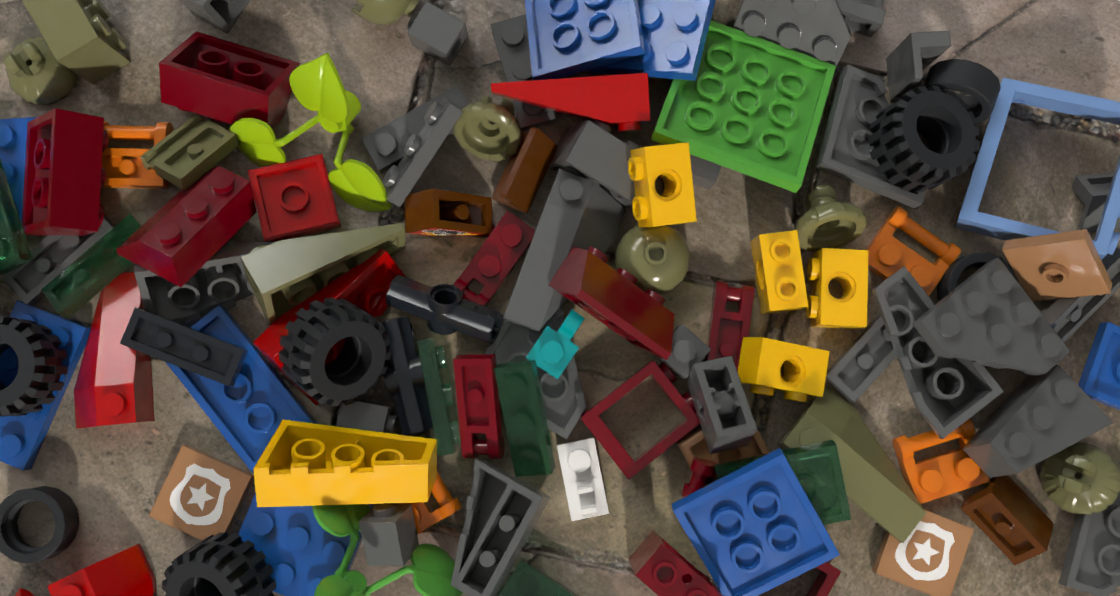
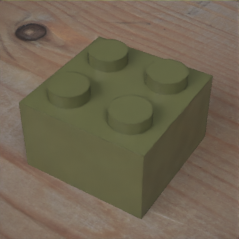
M22 0L56 60L92 85L131 63L124 51L128 45L116 28H110L106 21L110 15L100 0Z

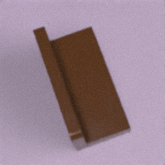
M531 127L529 133L522 132V141L517 154L510 157L491 199L498 204L528 213L558 148L540 129Z
M1009 475L992 477L987 488L964 499L961 509L1014 565L1047 551L1054 524Z

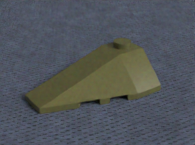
M402 223L280 240L270 245L258 246L247 255L242 256L241 260L246 277L269 326L281 315L346 272H349L381 249L386 250L391 257L405 248V228Z
M827 386L824 387L823 397L814 396L777 443L901 543H904L926 514V511L856 409Z

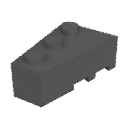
M595 119L567 127L557 143L558 148L549 168L556 171L557 167L561 166L572 174L595 182L624 208L633 212L632 200L635 197L634 181L630 179L628 173V160L631 157L630 150L641 147L630 140H619L611 135L612 129L608 125ZM658 176L655 180V190L661 196L665 185Z
M1056 365L1045 374L1037 376L1027 375L964 446L963 450L989 478L1018 474L1113 424V421L1059 365Z
M475 458L473 468L475 472L470 496L467 499V513L463 533L460 534L451 585L468 596H497L548 503L550 496L490 461Z

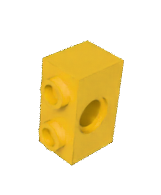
M689 142L648 146L630 150L631 157L628 160V173L630 179L634 181L635 189L632 211L635 219L638 220L639 227H657L696 222ZM658 176L665 185L661 196L655 190V180Z
M798 231L760 234L750 241L760 314L795 311L808 307Z
M822 248L813 253V258H809L807 278L812 280V295L807 297L808 307H806L807 318H811V327L840 329L867 327L869 250ZM831 279L838 281L842 286L843 293L840 299L834 298L828 290Z
M743 337L738 376L742 384L751 385L750 393L773 396L774 390L784 391L783 399L806 402L807 395L823 397L830 351L764 337ZM783 364L784 373L781 377L780 369Z

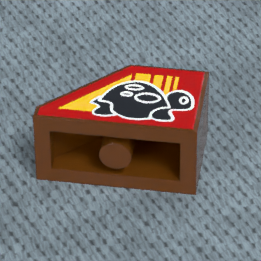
M432 188L409 194L405 199V233L437 237L490 235L492 232L491 197Z

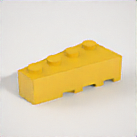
M283 419L253 468L257 507L428 502L437 477V439Z

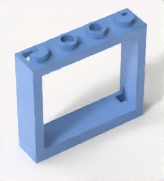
M1002 78L1001 89L987 124L955 228L1001 240L1062 233L978 212L1011 103H1020L1120 125V102ZM1120 156L1096 236L1092 240L1101 260L1107 254L1113 255L1120 237V233L1114 231L1117 218H1120Z

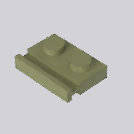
M195 114L140 156L146 169L152 168L158 176L185 190L237 148L239 143L236 134L210 120L205 122L201 119L200 115Z

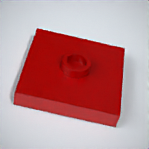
M323 154L286 161L283 164L278 163L247 170L265 242L287 240L341 227Z

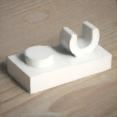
M594 437L557 444L571 521L609 514Z

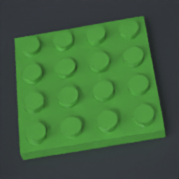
M711 20L696 81L673 79L651 140L664 145L689 142L691 155L797 193L802 186L836 65L820 61L817 58L792 49H786L781 45L762 38L749 36L745 32Z

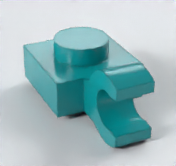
M571 310L557 332L547 326L526 356V359L558 380L579 349L570 340L585 318Z

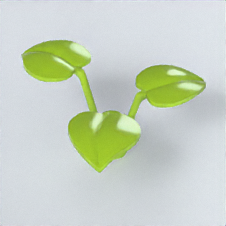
M329 53L322 54L312 61L299 65L292 71L289 78L291 89L297 100L308 110L317 111L316 116L280 139L275 138L272 128L266 122L255 118L239 119L230 127L229 131L236 134L238 139V148L258 167L285 163L286 156L280 147L288 144L317 123H320L330 133L342 132L343 134L334 159V164L337 168L333 169L328 175L334 191L343 201L364 211H386L393 206L386 198V190L382 181L371 167L354 159H348L343 162V155L349 135L354 131V127L350 123L361 112V103L353 93L344 89Z

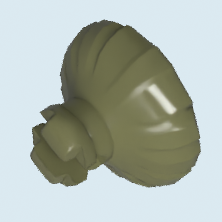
M43 36L23 40L22 43L17 44L12 49L11 53L8 51L4 57L3 62L6 66L5 70L10 87L17 95L29 103H34L35 105L53 104L69 94L72 86L75 85L76 73L56 60Z
M489 95L482 97L480 102L470 103L461 109L463 113L453 126L454 135L460 146L478 158L490 159L491 161L506 160L517 154L522 141V132L514 117V103L511 100L503 97L502 103L498 105L492 103V97Z
M830 185L815 186L807 195L809 202L804 203L807 212L800 217L795 227V230L798 231L800 248L805 251L816 252L822 248H841L856 240L865 230L867 219L864 212L854 204L836 201L837 195L834 188L830 187Z
M1075 443L1043 460L1039 473L1042 489L1047 494L1048 499L1062 510L1072 514L1091 515L1093 512L1099 513L1107 509L1118 497V492L1120 491V470L1111 456L1097 446L1089 443ZM1077 473L1082 474V478L1076 479L1075 475Z

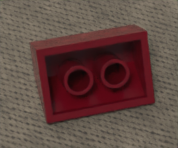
M196 31L159 62L161 103L177 107L182 111L194 112L210 117L217 122L234 124L242 118H255L266 122L273 130L284 117L292 93L289 78L292 71L300 63Z
M55 108L28 122L21 234L84 236L98 232L104 219V208L100 204V190L104 187L106 181V171L102 167V152L105 151L108 142L107 131L103 130L104 117Z
M220 166L207 171L187 189H181L116 249L118 255L182 287L257 212L251 181Z
M573 246L548 286L633 346L667 360L672 350L675 314L663 306L666 300L651 289L644 292L635 284L638 279L622 268H618L616 271L607 265L609 257L598 249L590 246L588 250Z

